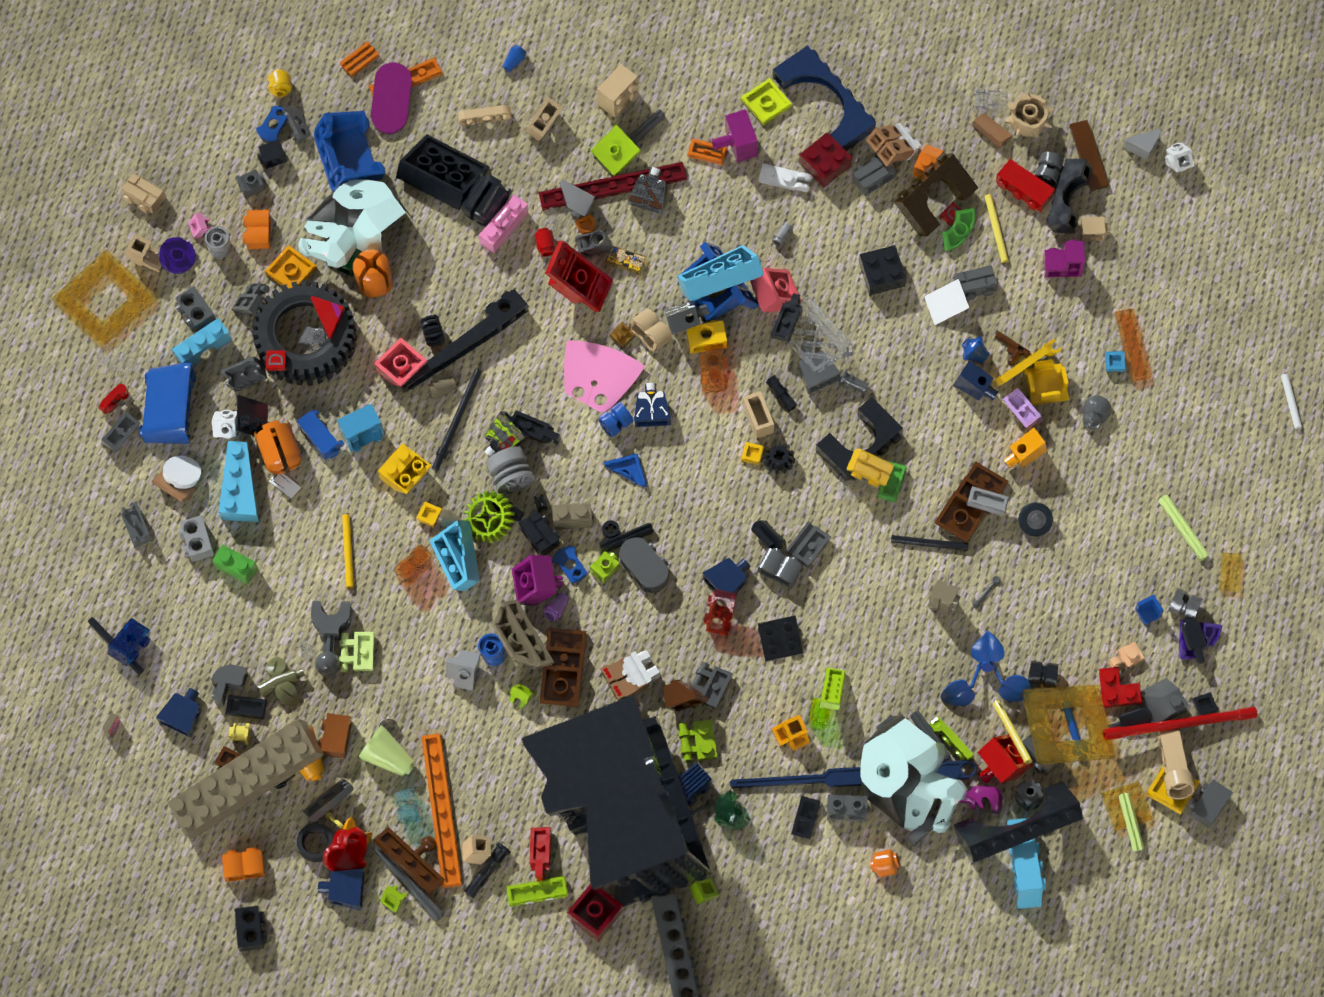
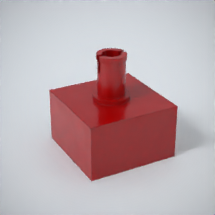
M1009 734L993 737L977 752L988 766L979 773L980 778L984 776L982 781L988 783L994 776L1001 783L1017 780L1033 766L1032 762L1028 765L1024 763Z

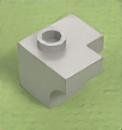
M461 650L459 656L447 659L445 677L454 679V687L473 691L480 665V654Z

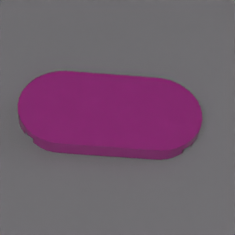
M396 62L382 65L375 75L371 121L377 130L384 134L399 132V130L404 128L408 119L412 84L411 74L404 65Z

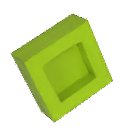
M518 683L510 691V702L514 703L519 698L521 700L519 707L523 708L533 699L536 692Z
M389 885L384 890L380 902L396 913L401 908L407 893L403 892L401 894L397 891V885L393 887Z

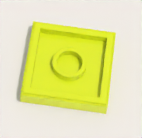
M771 78L741 97V101L762 126L792 107V103Z

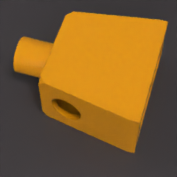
M1033 428L1010 446L1011 454L1003 459L1009 469L1018 463L1023 468L1047 452L1046 443L1036 429Z

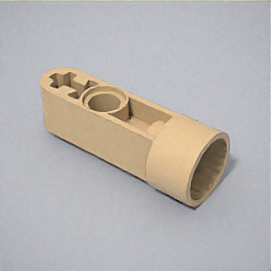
M1179 729L1158 732V740L1166 774L1164 782L1167 795L1172 799L1187 798L1194 793L1195 787L1192 774L1188 771Z

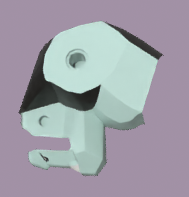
M372 180L348 181L323 200L311 216L306 219V225L303 228L304 231L307 229L309 233L325 238L330 237L329 240L324 242L301 238L298 244L299 252L305 256H312L326 261L328 266L335 268L346 265L356 249L361 251L374 249L381 251L382 254L381 232L404 213L409 214V212L384 182Z
M902 713L879 728L863 745L860 776L864 795L868 796V800L904 829L913 831L922 825L933 804L934 798H940L942 804L933 824V831L945 833L951 825L950 818L957 803L965 798L967 788L961 780L936 773L944 761L945 744L935 742L908 721Z

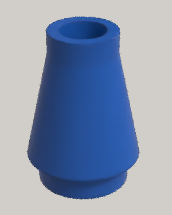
M515 44L514 47H511L502 67L511 73L526 58L527 52Z

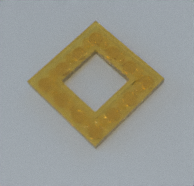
M106 249L51 299L101 348H104L157 300V296ZM107 276L129 298L104 321H101L79 299Z
M1098 684L1023 690L1022 696L1038 765L1113 759L1115 757L1112 740L1105 741L1103 738V729L1109 727ZM1082 707L1089 739L1055 742L1047 709Z

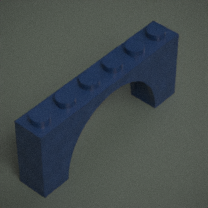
M808 45L773 69V78L783 90L799 83H816L829 88L838 96L844 109V115L839 126L830 135L846 151L869 136L876 128L875 118L871 114L868 115L863 104L853 98L850 89L842 85L840 78L832 74L826 62L823 63L819 59L818 53L814 49L811 50Z

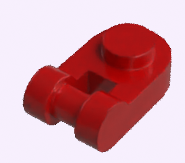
M118 384L101 401L98 409L104 414L112 413L120 400H125L129 397L126 386Z

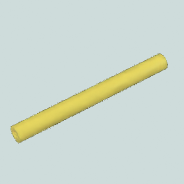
M992 194L985 195V200L1001 263H1008L1009 260Z
M995 701L993 706L1026 765L1030 764L1032 759L1000 701Z

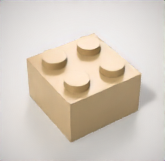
M620 64L597 88L598 106L614 118L618 114L624 113L627 108L626 105L630 101L634 102L639 95L638 76Z

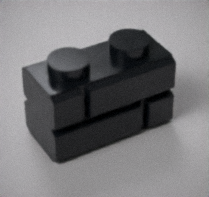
M535 511L518 523L519 529L538 555L545 556L560 546L559 539L561 537L556 529L551 530L548 526L550 522L544 514L540 515L538 511Z

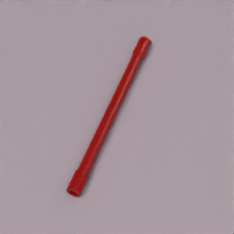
M1254 706L1234 711L1147 724L1103 729V738L1106 741L1193 726L1257 718V709Z

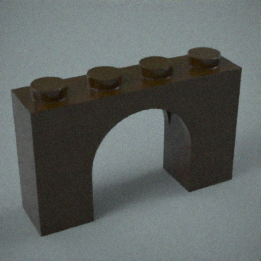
M943 153L938 156L937 162L928 166L923 171L924 174L920 178L914 179L910 183L911 186L907 190L901 191L898 194V198L894 201L895 205L919 236L928 237L940 225L926 202L927 190L933 182L937 180L944 182L958 200H967L979 188L954 154Z

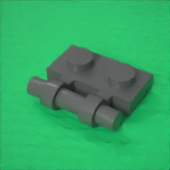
M266 284L248 285L245 293L239 295L231 310L238 314H254L259 310L258 306L263 300L261 295H265L270 291L269 286Z
M702 662L701 667H698L695 672L696 677L693 683H690V685L708 698V702L702 704L717 710L733 677V673L717 666L714 667L712 672L707 671L710 665ZM703 678L708 679L705 687L700 686Z

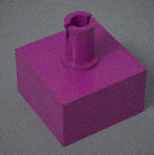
M744 109L725 115L726 135L711 139L714 150L731 146L737 163L758 157V140L747 110Z
M530 555L512 568L516 600H518L520 605L537 606L557 592L556 588H562L564 581H558L563 579L562 576H554L551 556Z

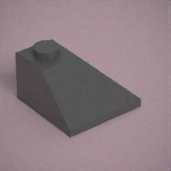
M1168 678L1142 690L1143 704H1138L1139 708L1144 707L1150 710L1152 713L1151 723L1171 720L1185 713L1189 706L1180 689Z

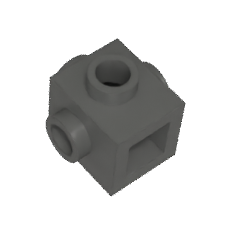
M1031 779L1028 782L1025 780L1017 785L1014 799L1019 807H1023L1025 811H1028L1031 808L1034 810L1042 804L1044 790L1038 782L1035 783Z

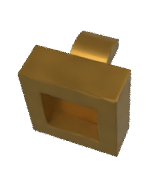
M623 322L609 334L610 338L622 348L635 337L630 328Z

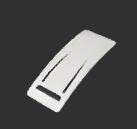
M276 474L269 481L289 498H292L301 488L285 474Z

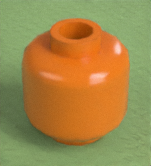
M891 849L874 853L873 860L870 861L872 872H876L879 877L894 875L898 872V868H901L897 852L894 853Z

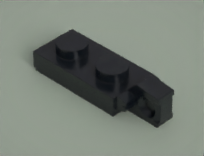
M793 293L790 302L783 303L772 329L771 338L790 342L802 312L799 294Z
M515 410L512 417L531 435V439L545 444L550 441L558 445L561 439L560 434L553 432L554 428L550 424Z

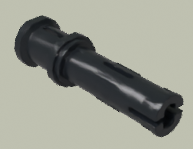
M499 842L495 844L496 847L492 851L491 856L485 860V864L464 890V893L473 899L495 869L501 867L505 857L511 854V851Z

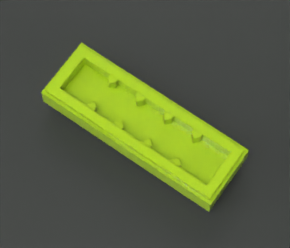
M826 669L820 708L840 710L846 675L845 670Z
M565 876L506 886L509 907L569 897Z

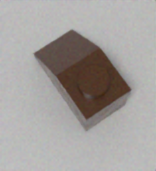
M673 680L670 684L663 686L665 709L677 712L708 702V698L692 685L682 682V680Z

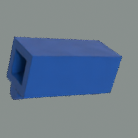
M311 410L296 421L298 428L325 461L328 458L332 459L338 455L344 442L342 440L337 441L317 417L319 415L318 410Z

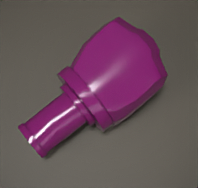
M977 785L972 786V790L967 791L964 800L959 802L969 803L971 805L970 809L975 810L976 804L983 811L984 808L981 801L986 798L991 804L992 812L1000 814L1003 798L998 788Z

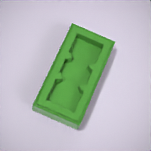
M889 461L894 467L889 475L887 484L880 486L877 498L896 503L907 466Z

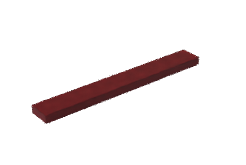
M683 162L655 167L661 170L659 179L665 181V185L687 180ZM650 169L574 184V186L595 196L594 200L632 192L640 174L648 176ZM561 187L538 192L542 211L566 206Z

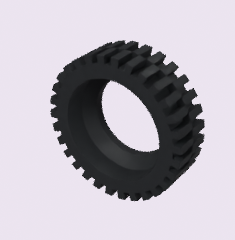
M302 281V286H298L297 282H291L292 288L288 289L285 284L281 286L282 292L279 293L275 289L272 291L274 297L271 298L267 295L264 298L266 305L260 303L258 306L260 313L255 312L254 317L256 321L252 323L254 330L252 331L253 341L259 359L264 362L266 368L267 351L286 350L279 344L276 338V325L282 315L297 307L314 306L311 296L344 306L345 310L332 339H328L320 349L309 354H295L286 350V371H269L272 375L276 373L277 379L281 381L285 377L286 382L292 384L293 380H295L297 385L302 386V381L306 380L307 386L313 385V379H317L319 384L323 382V376H326L329 380L333 378L331 372L340 373V365L346 367L348 364L347 358L351 359L353 356L352 350H355V340H357L353 315L348 303L344 302L341 294L337 296L336 290L333 288L329 291L328 286L322 284L321 288H319L318 282L312 281L311 286H308L307 281Z

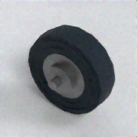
M1033 502L1028 503L1022 508L1019 513L1018 522L1024 533L1029 536L1038 537L1050 530L1053 516L1046 505Z

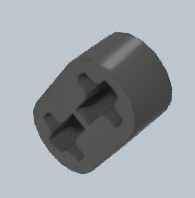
M935 814L930 815L922 825L918 826L908 836L907 840L913 846L917 845L934 829Z

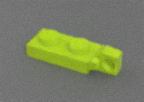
M938 716L929 723L935 733L943 735L942 740L948 747L952 745L957 750L955 754L961 761H972L974 759L972 751Z

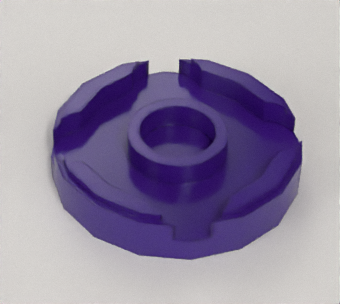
M171 237L160 246L158 252L159 262L170 273L183 274L194 265L196 259L195 249L189 241L183 240L184 238Z

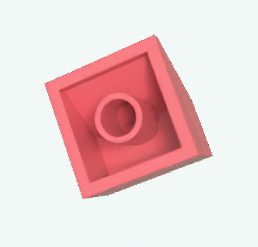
M763 268L764 276L750 280L752 290L757 297L762 312H776L781 310L783 303L790 302L793 293H799L789 270Z
M400 338L374 364L378 373L390 384L402 387L428 361Z

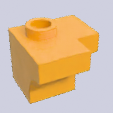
M800 714L771 728L779 747L788 743L791 750L795 751L811 743Z

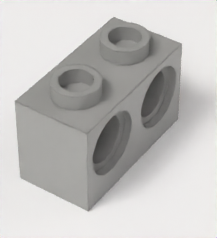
M202 515L181 521V529H178L181 540L185 539L186 546H183L186 557H190L192 562L214 556ZM192 528L197 529L195 533H188ZM197 545L202 546V548L198 551L193 550L194 547Z

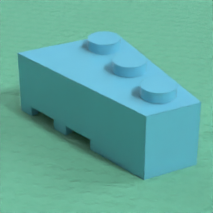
M457 520L429 540L453 590L467 591L480 581L469 521Z

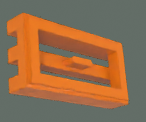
M367 41L339 63L353 77L377 59L380 54ZM373 53L371 56H369L367 59H365L363 62H361V63H360L359 65H357L355 68H353L352 70H350L353 66H355L357 63H359L360 61H362V60H363L365 57H367L369 54Z
M692 138L687 157L723 165L728 147L717 149L722 151L721 154L708 149L694 147V145L714 149L712 143Z

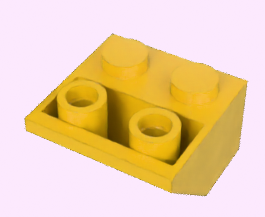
M402 443L381 466L378 474L379 478L395 491L408 494L432 465Z

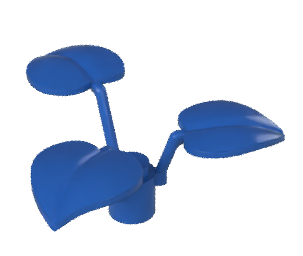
M986 631L971 649L972 657L979 662L976 665L972 683L968 685L965 680L953 681L942 691L940 698L942 701L955 706L969 705L975 698V692L972 688L975 685L980 669L984 672H990L992 669L995 671L1002 685L998 693L1006 701H1022L1031 697L1034 692L1030 682L1021 675L1010 676L1005 682L1002 680L995 662L1001 661L1004 657V647L997 637L991 632Z

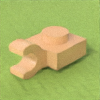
M1133 642L1117 651L1119 656L1110 659L1108 664L1110 667H1119L1124 664L1128 669L1143 661L1145 657L1137 644Z

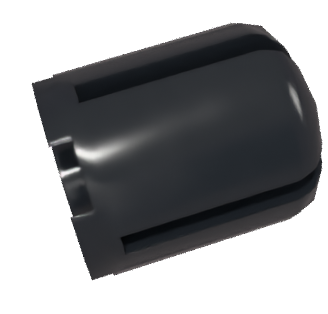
M481 173L462 202V211L471 221L476 220L478 225L487 226L508 201L513 191L510 188L507 191L501 184L502 181L490 174H487L485 177Z

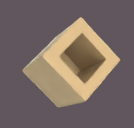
M471 835L462 844L463 862L481 865L491 856L490 837Z

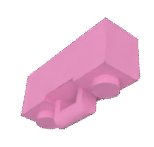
M512 195L478 235L480 244L495 253L529 213L528 204L517 196Z

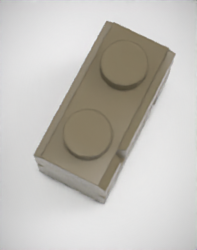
M591 502L552 505L554 529L592 527Z
M938 580L930 594L929 608L936 612L940 611L941 614L947 617L951 612L955 613L961 597L958 595V588Z

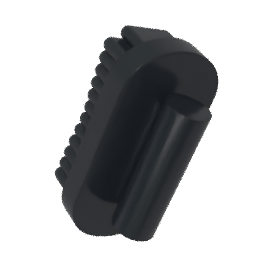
M759 520L752 525L751 531L767 548L782 549L785 539L770 526L767 520Z

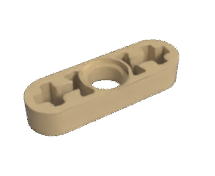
M507 105L463 110L458 113V122L463 126L483 123V121L509 120L512 117L511 108Z

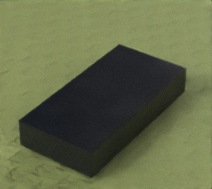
M228 695L225 714L264 720L268 701L267 699Z

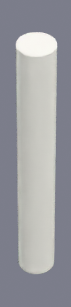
M1283 374L1281 379L1295 429L1301 428L1302 424L1289 375Z

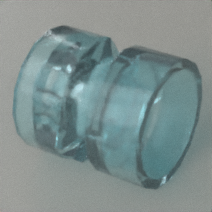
M407 789L394 794L395 806L398 807L396 810L398 823L406 824L423 819L421 806H418L420 803L418 790Z

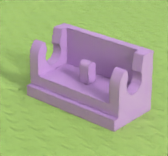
M1019 388L1003 399L1026 429L1031 430L1034 424L1043 422L1041 415Z

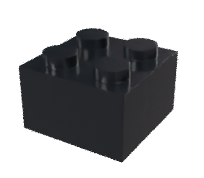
M896 245L859 254V265L869 296L905 287L906 276Z

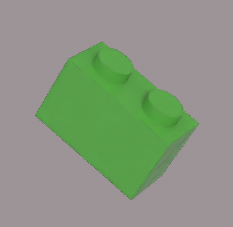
M223 544L212 560L215 568L247 585L258 570L255 561Z

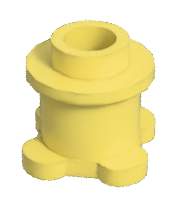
M234 723L233 727L229 728L228 737L232 739V743L241 741L245 742V745H249L250 723H246V726H239Z

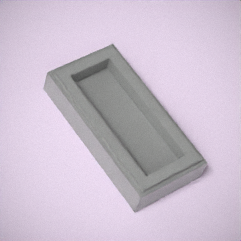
M972 486L967 506L1004 516L1009 497Z

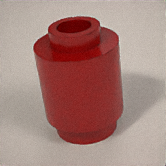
M541 228L535 233L537 250L542 257L551 256L556 248L553 231L548 230V228Z

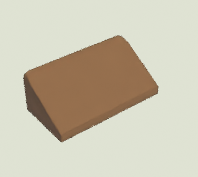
M985 113L973 121L972 127L999 148L1012 137L1011 133Z
M163 471L152 480L154 485L180 502L191 499L196 489L195 486L179 489L171 483L168 484L163 477Z

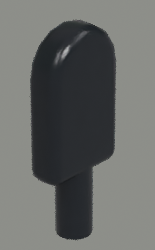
M1187 619L1182 624V633L1187 649L1189 651L1194 650L1198 664H1203L1206 661L1202 649L1207 644L1201 625L1195 619Z
M1140 707L1120 714L1118 716L1119 722L1110 724L1106 728L1151 723L1152 713L1149 709Z

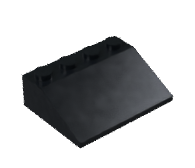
M426 134L399 161L396 178L452 208L460 210L462 202L480 174L483 173L485 176L490 166Z

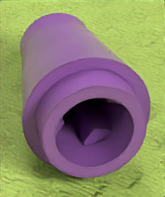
M559 593L544 607V616L553 622L560 619L569 601V597L564 593Z

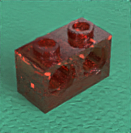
M714 589L713 594L708 596L707 606L710 609L709 613H705L703 623L707 625L706 632L729 636L737 599L736 593ZM717 601H724L726 605L720 606ZM714 619H720L722 624H717Z

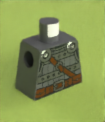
M651 167L648 176L640 174L629 196L627 205L662 214L666 182L659 179L660 169Z

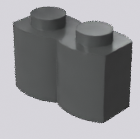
M768 548L758 566L757 572L792 589L802 571L803 564L796 557L783 555L784 553L780 549Z

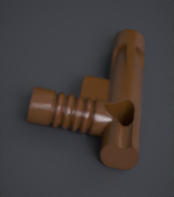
M1000 331L995 336V338L1009 346L1007 352L1011 354V357L1007 363L1011 366L1015 364L1021 354L1027 358L1031 352Z

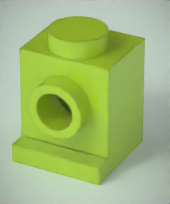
M604 551L589 566L590 573L605 584L620 568L619 558L612 552L608 554ZM605 561L609 563L608 566H603L602 564Z

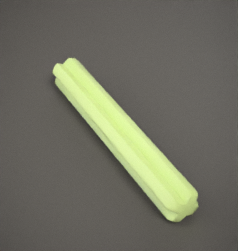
M1164 495L1159 499V503L1200 561L1205 560L1209 555L1170 497Z

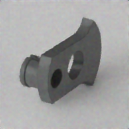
M287 106L282 113L287 117L294 131L292 133L293 140L296 143H300L311 135L302 117L303 111L295 106Z

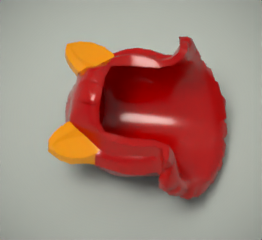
M350 817L346 820L344 827L335 833L332 844L324 851V865L332 872L367 867V863L363 859L373 834L371 832L365 833L356 826L355 820Z

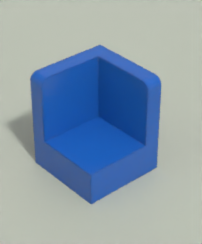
M1154 594L1139 601L1135 607V611L1144 626L1161 618L1164 612Z

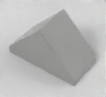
M1157 129L1125 138L1123 147L1125 150L1148 160L1160 139L1161 130Z

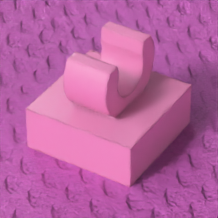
M195 213L189 221L194 239L201 238L204 233L212 228V226H206L210 219L203 217L202 213Z

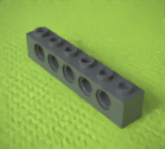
M675 894L652 898L673 997H683L681 994L685 990H690L693 993L691 997H702V995L698 996L697 988H700L698 976L693 975L692 969L696 968L694 957H689L688 949H691L689 937L685 938L684 930H687L685 918H681L679 911L683 910L681 900L676 899ZM668 913L675 915V919L672 921H667L664 917ZM672 932L680 935L677 940H671L668 936ZM680 951L684 954V957L677 960L673 957V954ZM680 971H686L689 975L685 979H680L677 974Z

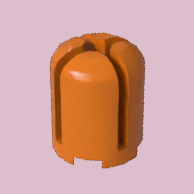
M374 249L361 252L358 255L359 259L356 258L353 262V272L359 291L369 298L385 296L393 286V274L388 257L385 254L381 255V251Z
M278 420L262 425L263 430L257 434L254 432V437L266 469L270 473H285L274 442L275 440L279 441L289 471L296 469L301 464L302 455L288 420L287 423H279Z

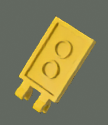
M1050 340L1043 344L1039 350L991 382L992 385L997 388L1042 357H1051L1059 353L1061 348L1052 349L1051 345L1056 340Z

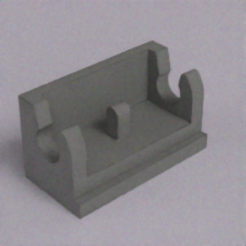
M253 356L221 370L222 375L229 380L225 382L226 386L233 389L234 392L267 379L264 362Z
M125 411L101 439V445L110 448L112 453L117 452L141 423Z
M137 502L131 503V508L129 509L122 507L121 516L134 548L151 542L152 538Z

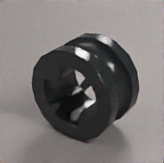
M540 494V497L534 496L538 512L540 513L543 509L545 511L548 510L544 495Z
M613 520L606 521L602 527L603 535L608 539L619 535L618 523ZM609 526H613V529L616 528L612 534H609V531H605L609 529Z

